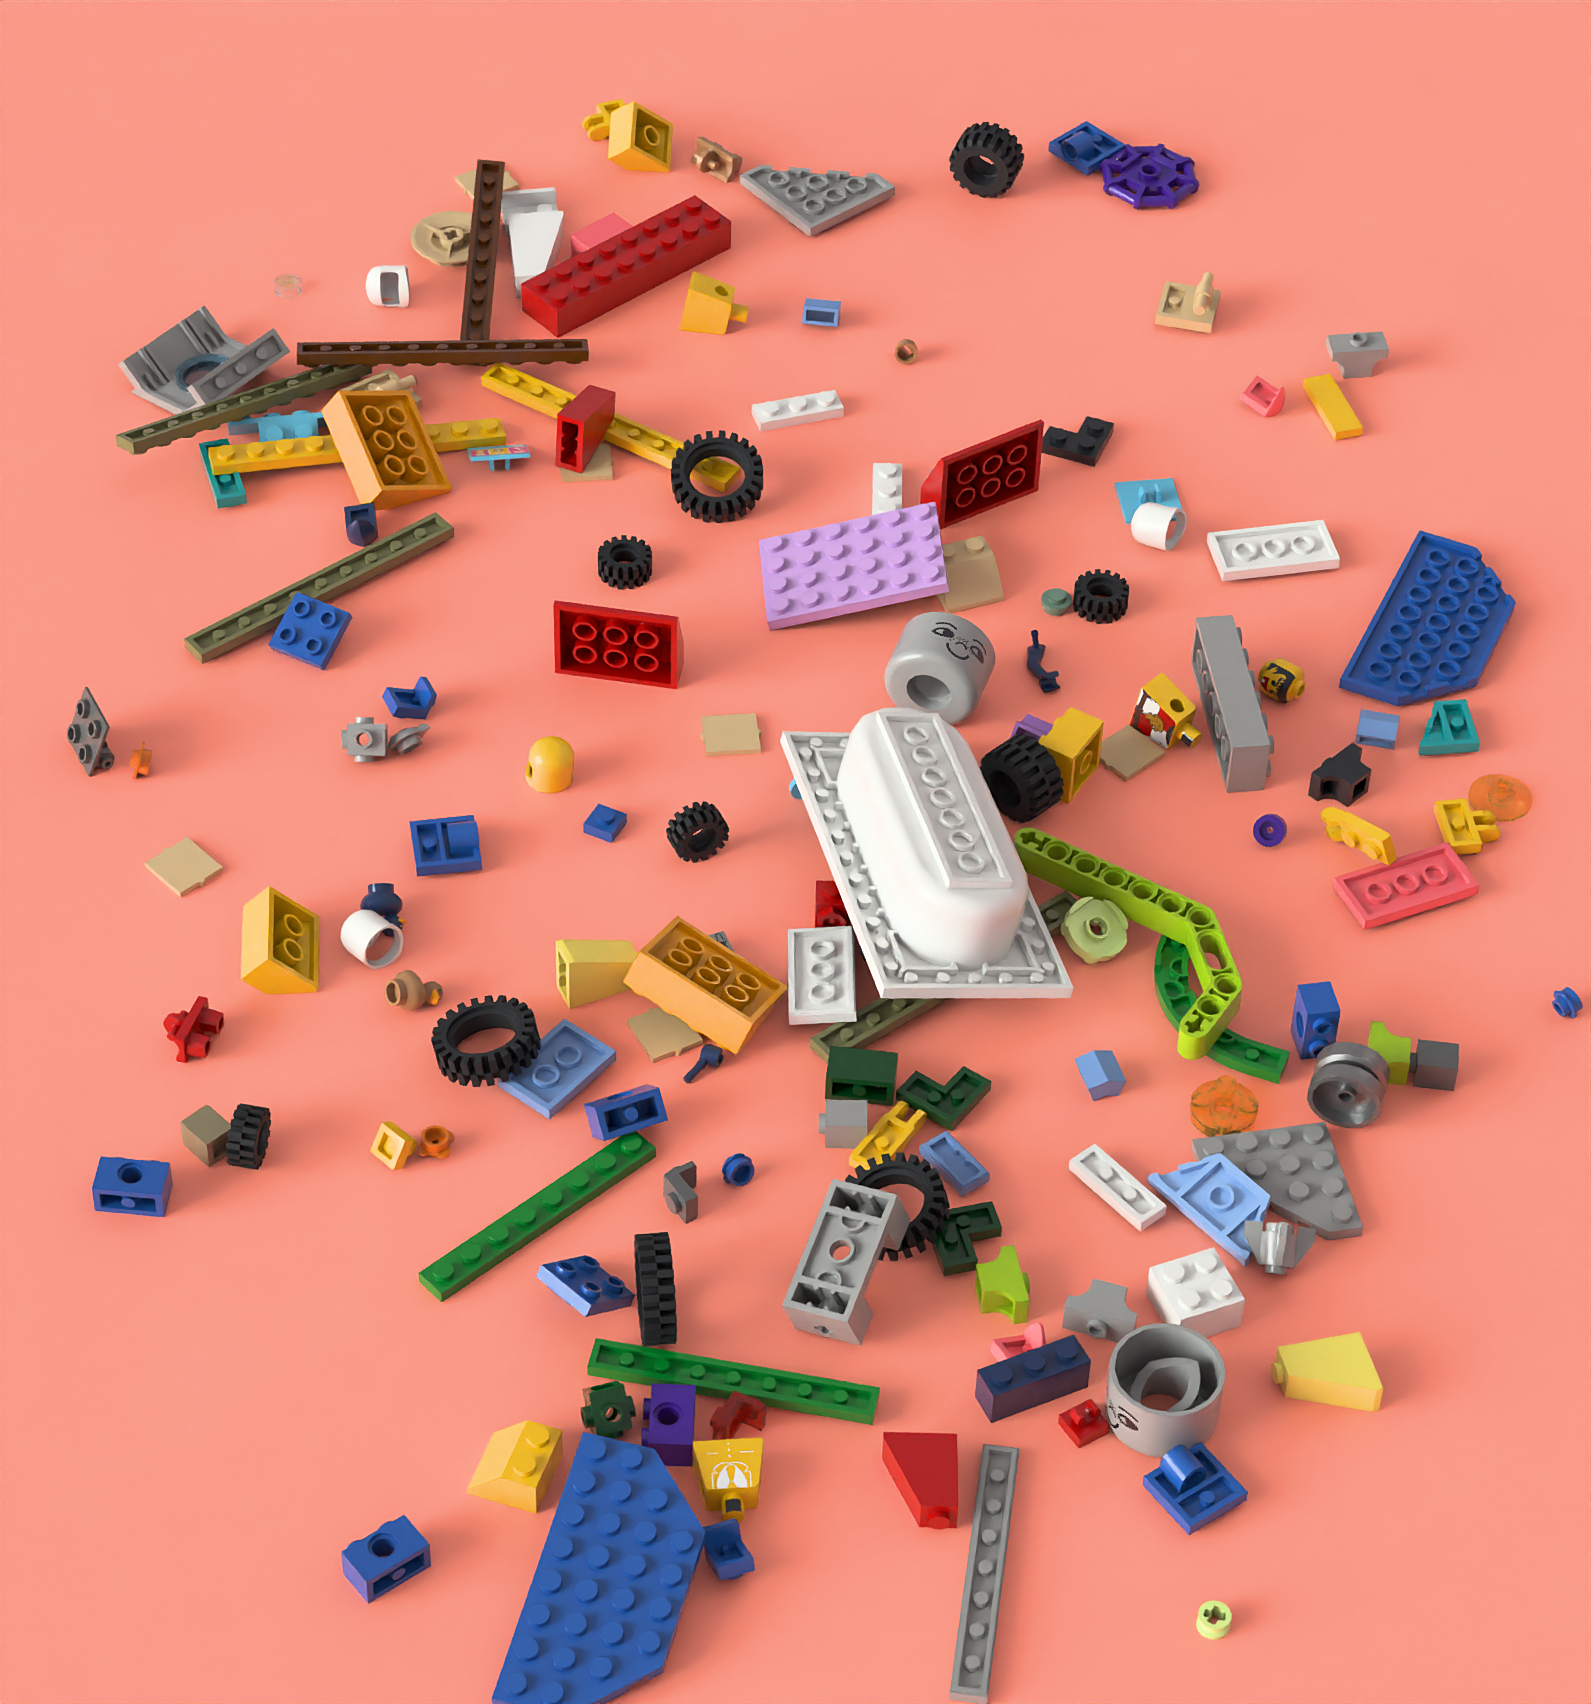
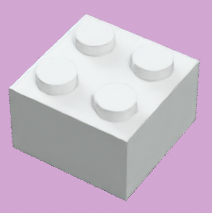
M1214 1247L1149 1268L1146 1295L1163 1323L1185 1326L1205 1337L1241 1326L1245 1298Z

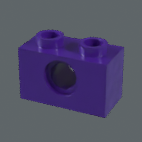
M652 1383L651 1398H644L643 1420H649V1428H642L641 1446L655 1449L665 1466L692 1467L696 1385Z

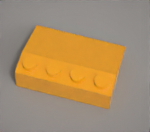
M410 390L338 391L322 409L323 417L361 504L374 502L376 510H389L449 493L452 490V486Z
M676 916L638 952L623 981L636 994L647 997L658 1004L664 1012L675 1015L687 1023L692 1030L703 1033L715 1041L720 1048L731 1051L735 1055L748 1043L788 989L787 985L679 916Z

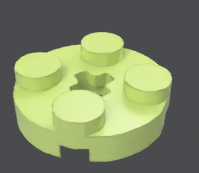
M1084 897L1078 900L1067 911L1064 922L1061 924V933L1070 948L1089 964H1095L1098 961H1108L1114 958L1127 944V919L1117 905L1106 899L1100 901L1093 899L1094 897ZM1089 923L1093 926L1099 925L1101 927L1100 935H1096L1090 930Z

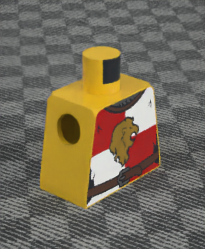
M1160 673L1141 687L1129 723L1131 727L1144 736H1149L1150 740L1164 749H1170L1180 741L1189 748H1193L1203 736L1192 725L1197 711L1196 706L1164 673Z

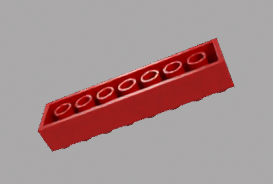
M694 195L521 283L522 311L559 338L730 249L731 221Z

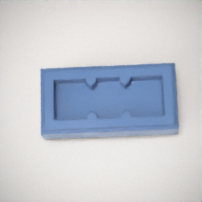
M947 1130L919 1146V1154L933 1168L935 1167L938 1173L962 1197L989 1182L990 1173Z

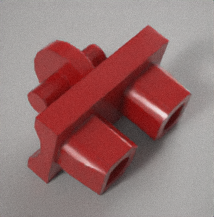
M198 995L189 1013L182 1010L180 1013H170L164 1019L163 1026L168 1032L167 1038L170 1041H174L179 1049L176 1061L186 1064L191 1055L206 1058L211 1050L212 1041L211 1036L203 1034L204 1031L220 1034L224 1027L223 1012L210 1009L208 998Z

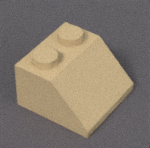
M983 535L943 544L950 592L937 594V597L946 613H955L1004 601V593L995 555Z

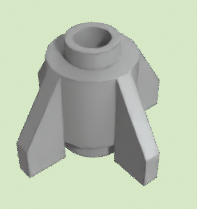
M1245 1220L1243 1235L1258 1265L1266 1266L1265 1273L1286 1275L1287 1269H1294L1315 1242L1316 1228L1298 1226L1296 1235L1294 1234V1225H1290L1288 1222L1266 1223V1231H1262L1263 1222Z

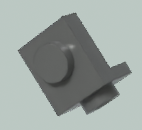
M693 1161L682 1166H676L663 1174V1197L669 1210L673 1214L677 1213L685 1224L698 1218V1196L692 1190L697 1185V1166Z

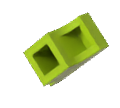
M1371 1021L1367 1047L1377 1051L1387 1061L1390 1069L1388 1085H1406L1410 1066L1411 1038L1393 1035L1386 1029L1385 1022Z
M1015 1246L1000 1247V1255L997 1259L988 1263L976 1264L974 1287L981 1314L1001 1313L1009 1317L1013 1324L1027 1323L1029 1309L1028 1294L1030 1293L1029 1277L1027 1272L1022 1273Z

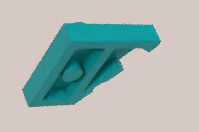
M1466 699L1435 701L1424 736L1419 744V756L1478 752L1480 741Z

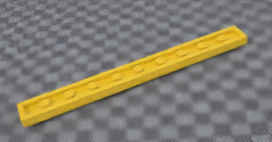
M500 362L495 363L481 376V386L556 419L557 414L576 397L574 394ZM615 413L614 419L603 437V440L669 469L672 468L673 457L676 458L678 448L680 447L684 450L683 442ZM710 457L702 460L693 468L690 478L725 493L741 477V467L718 457Z
M500 417L425 425L436 452L506 445V433ZM332 435L208 447V456L213 476L233 474L235 472L243 473L343 462Z

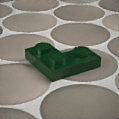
M965 1066L945 1086L915 1071L896 1091V1100L908 1103L909 1108L916 1112L919 1109L926 1112L927 1118L953 1131L991 1091L992 1081Z
M992 1201L948 1209L950 1216L948 1221H944L946 1228L943 1233L935 1231L938 1240L932 1244L943 1276L976 1270L978 1259L972 1242L1001 1237L1002 1226Z

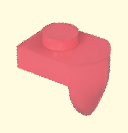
M1257 375L1242 393L1240 400L1264 417H1272L1279 414L1282 410L1286 392L1283 386L1278 390Z
M1031 1324L1023 1335L993 1339L989 1351L1000 1362L1046 1345V1337L1043 1324Z

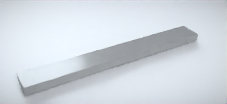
M983 1444L949 1700L976 1704H987L1020 1448Z

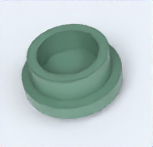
M1060 588L1049 589L1041 597V604L1045 612L1052 616L1065 614L1072 603L1071 595Z

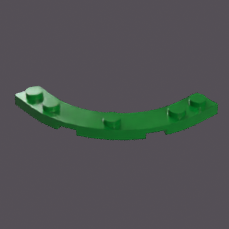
M1162 934L1155 955L1154 985L1163 1012L1179 1033L1181 1020L1197 1001V997L1194 991H1191L1188 982L1190 955L1186 945ZM1226 1028L1206 1056L1230 1069L1279 1084L1289 1061L1290 1052L1248 1039Z

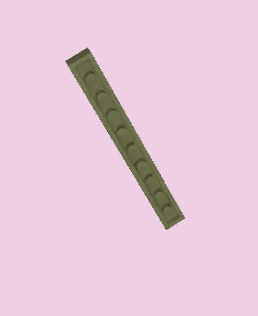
M350 364L347 367L322 365L115 435L116 446L128 451L132 455H142L148 449L157 446H168L177 439L192 438L198 432L218 429L221 424L238 422L243 420L245 416L265 413L268 411V408L277 405H288L292 400L301 397H312L315 395V392L335 389L339 384L358 381L362 376L371 374L372 367H365L362 364Z
M435 512L184 638L185 648L204 664L279 626L296 592L321 602H326L453 538L454 527Z
M1064 891L1038 906L1051 938L1061 934V924L1064 922L1067 911L1078 901L1068 891ZM880 997L856 1011V1022H837L811 1037L810 1048L828 1064L830 1046L863 1049L949 998L891 999Z

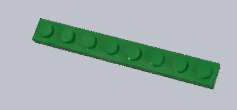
M637 1131L622 1135L418 1273L419 1282L442 1303L656 1157V1148Z
M595 1338L587 1365V1375L647 1386H652V1383L696 1385V1394L870 1425H873L880 1396V1387Z

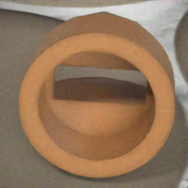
M902 339L896 344L894 355L898 362L910 364L916 360L918 349L914 341ZM904 346H906L912 353L909 354V352Z

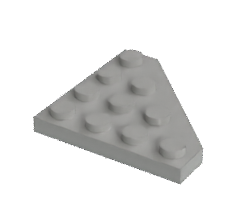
M760 165L740 175V184L809 237L895 196V186L877 173H866V177L850 176V171L827 170V174L811 173V168L789 167L788 171L772 170V165Z
M1325 1122L1192 1139L1191 1150L1195 1162L1203 1160L1204 1157L1221 1153L1270 1195L1271 1202L1269 1206L1273 1207V1213L1295 1224H1298L1300 1221L1312 1228H1316L1315 1234L1328 1241L1362 1236L1363 1225Z

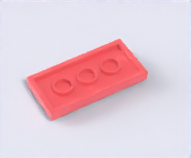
M1448 842L1397 857V860L1389 866L1382 862L1334 877L1332 887L1363 930H1367L1477 895L1480 885Z

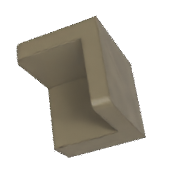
M204 1105L180 1122L183 1145L208 1167H211L226 1156L228 1150L226 1143L229 1140L227 1135L231 1125L212 1107Z

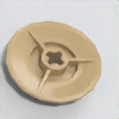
M451 210L436 212L422 218L413 226L410 235L413 249L422 257L440 266L457 267L467 265L472 213Z

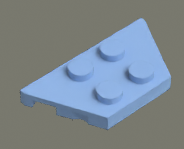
M1221 1153L1204 1157L1199 1162H1188L1178 1165V1170L1160 1176L1158 1172H1155L1148 1176V1184L1244 1267L1249 1264L1252 1251L1243 1235L1245 1220L1264 1222L1271 1202L1270 1195Z

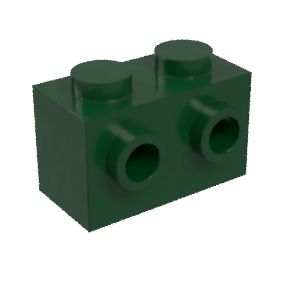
M830 1046L826 1072L825 1099L867 1100L868 1104L893 1106L898 1053Z

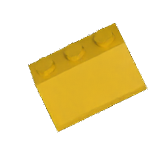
M268 886L243 906L241 980L265 994L316 992L319 983V916L271 886Z

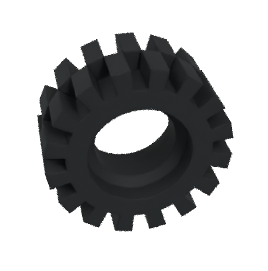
M621 535L620 540L614 536L611 537V542L608 540L604 541L603 546L600 545L598 552V575L601 577V581L603 583L608 582V586L612 588L617 584L618 589L623 590L624 586H628V589H634V584L640 587L643 585V581L648 582L650 576H652V551L650 545H645L643 539L637 542V537L635 536L627 539V535ZM621 561H629V562H631V563H619V562H621Z
M1095 569V574H1092L1090 570L1086 571L1085 576L1081 574L1078 580L1075 581L1074 611L1078 612V616L1081 618L1087 616L1086 621L1088 622L1097 619L1096 624H1102V620H1106L1107 624L1112 623V618L1118 621L1121 619V615L1124 616L1126 614L1129 584H1126L1125 578L1120 579V574L1118 573L1112 576L1111 570H1105V573H1101L1100 569ZM1095 595H1103L1106 598L1096 597Z
M703 801L701 806L698 802H693L692 808H689L688 805L682 807L684 812L679 813L677 811L674 814L676 820L670 819L668 822L670 827L666 828L667 839L677 855L686 862H689L691 859L693 863L698 862L699 857L703 861L707 860V855L710 853L713 856L716 855V848L722 849L725 846L723 841H728L729 835L727 833L730 832L728 824L714 804L711 803L709 805L706 801Z
M242 1103L237 1105V1110H234L233 1113L234 1119H231L230 1122L231 1129L228 1130L227 1135L229 1140L226 1143V1148H228L226 1158H228L227 1163L229 1165L256 1170L262 1165V1158H265V1149L268 1148L269 1142L267 1141L271 1132L269 1130L271 1126V1112H269V1108Z

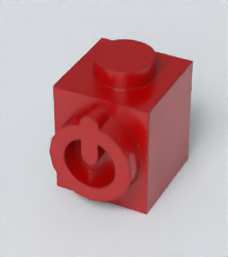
M816 880L815 928L848 926V913L836 882Z

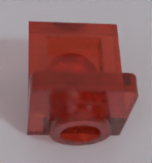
M734 1390L724 1406H718L711 1417L710 1426L713 1427V1440L733 1439L743 1423L762 1431L766 1425V1405L753 1396H746Z

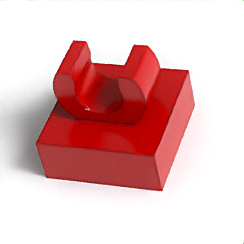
M1088 1399L1059 1414L1058 1424L1078 1448L1109 1433L1110 1424L1102 1416L1101 1410L1092 1399Z

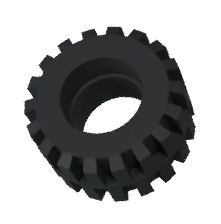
M982 122L981 125L975 123L972 124L971 128L967 127L950 155L949 162L951 164L949 168L951 172H954L952 177L955 181L960 182L959 186L961 188L970 190L969 193L972 195L977 193L979 197L986 198L989 195L990 198H995L998 194H1005L1011 188L1024 164L1023 160L1025 157L1024 153H1022V144L1017 143L1018 138L1015 134L1011 135L1009 129L1006 127L1004 129L1000 128V124L994 123L990 125L989 122ZM980 156L989 159L993 164L986 162Z
M1014 735L985 754L981 759V766L979 768L995 804L1004 816H1008L1012 821H1018L1019 823L1029 822L1061 800L1060 797L1063 796V779L1060 776L1061 771L1056 765L1055 759L1043 745L1041 746L1034 738L1030 739L1028 735Z

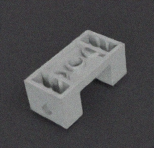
M832 1179L782 1303V1307L796 1329L859 1346L862 1345L874 1315L864 1298V1294L883 1247L898 1251L911 1220L897 1194ZM841 1246L850 1247V1253L846 1258L841 1260L833 1258L837 1248Z

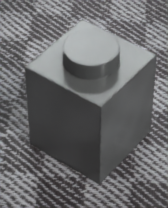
M1418 1039L1416 1053L1410 1052L1408 1071L1413 1073V1087L1454 1091L1459 1066V1044Z

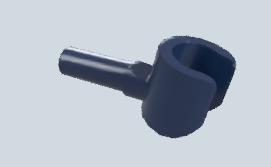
M712 1044L704 1045L697 1064L683 1077V1080L689 1084L707 1064L718 1068L724 1058L721 1054L723 1048Z

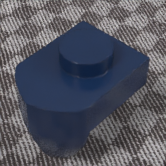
M374 502L344 507L348 540L352 544L361 547L373 543L378 538Z

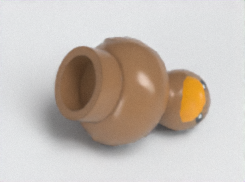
M407 969L398 973L394 979L388 980L384 989L385 998L389 1005L399 1006L407 1011L419 1009L424 1002L436 1005L443 997V989L439 983L429 981L423 985L420 977L412 970Z

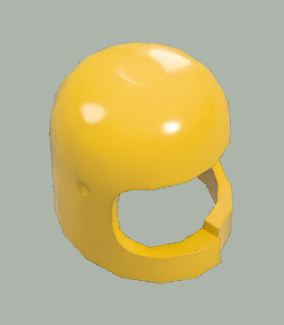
M557 736L542 737L533 744L525 770V778L531 788L544 793H557L570 786L574 771V751L571 745L565 739Z

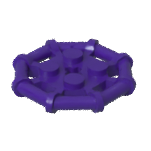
M1161 143L1157 146H1131L1126 144L1124 149L1109 159L1102 160L1099 165V171L1102 173L1104 181L1103 191L1108 196L1114 195L1133 205V209L1137 210L1141 207L1176 208L1182 199L1189 194L1196 193L1200 186L1195 176V162L1192 158L1183 157L1165 148V144ZM1113 173L1121 174V176L1114 178ZM1175 186L1180 187L1175 192H1173L1172 188H1174ZM1124 188H1128V189H1130V190L1136 192V194H1134V193H1132V192H1130V191H1128V190H1126V189H1124Z

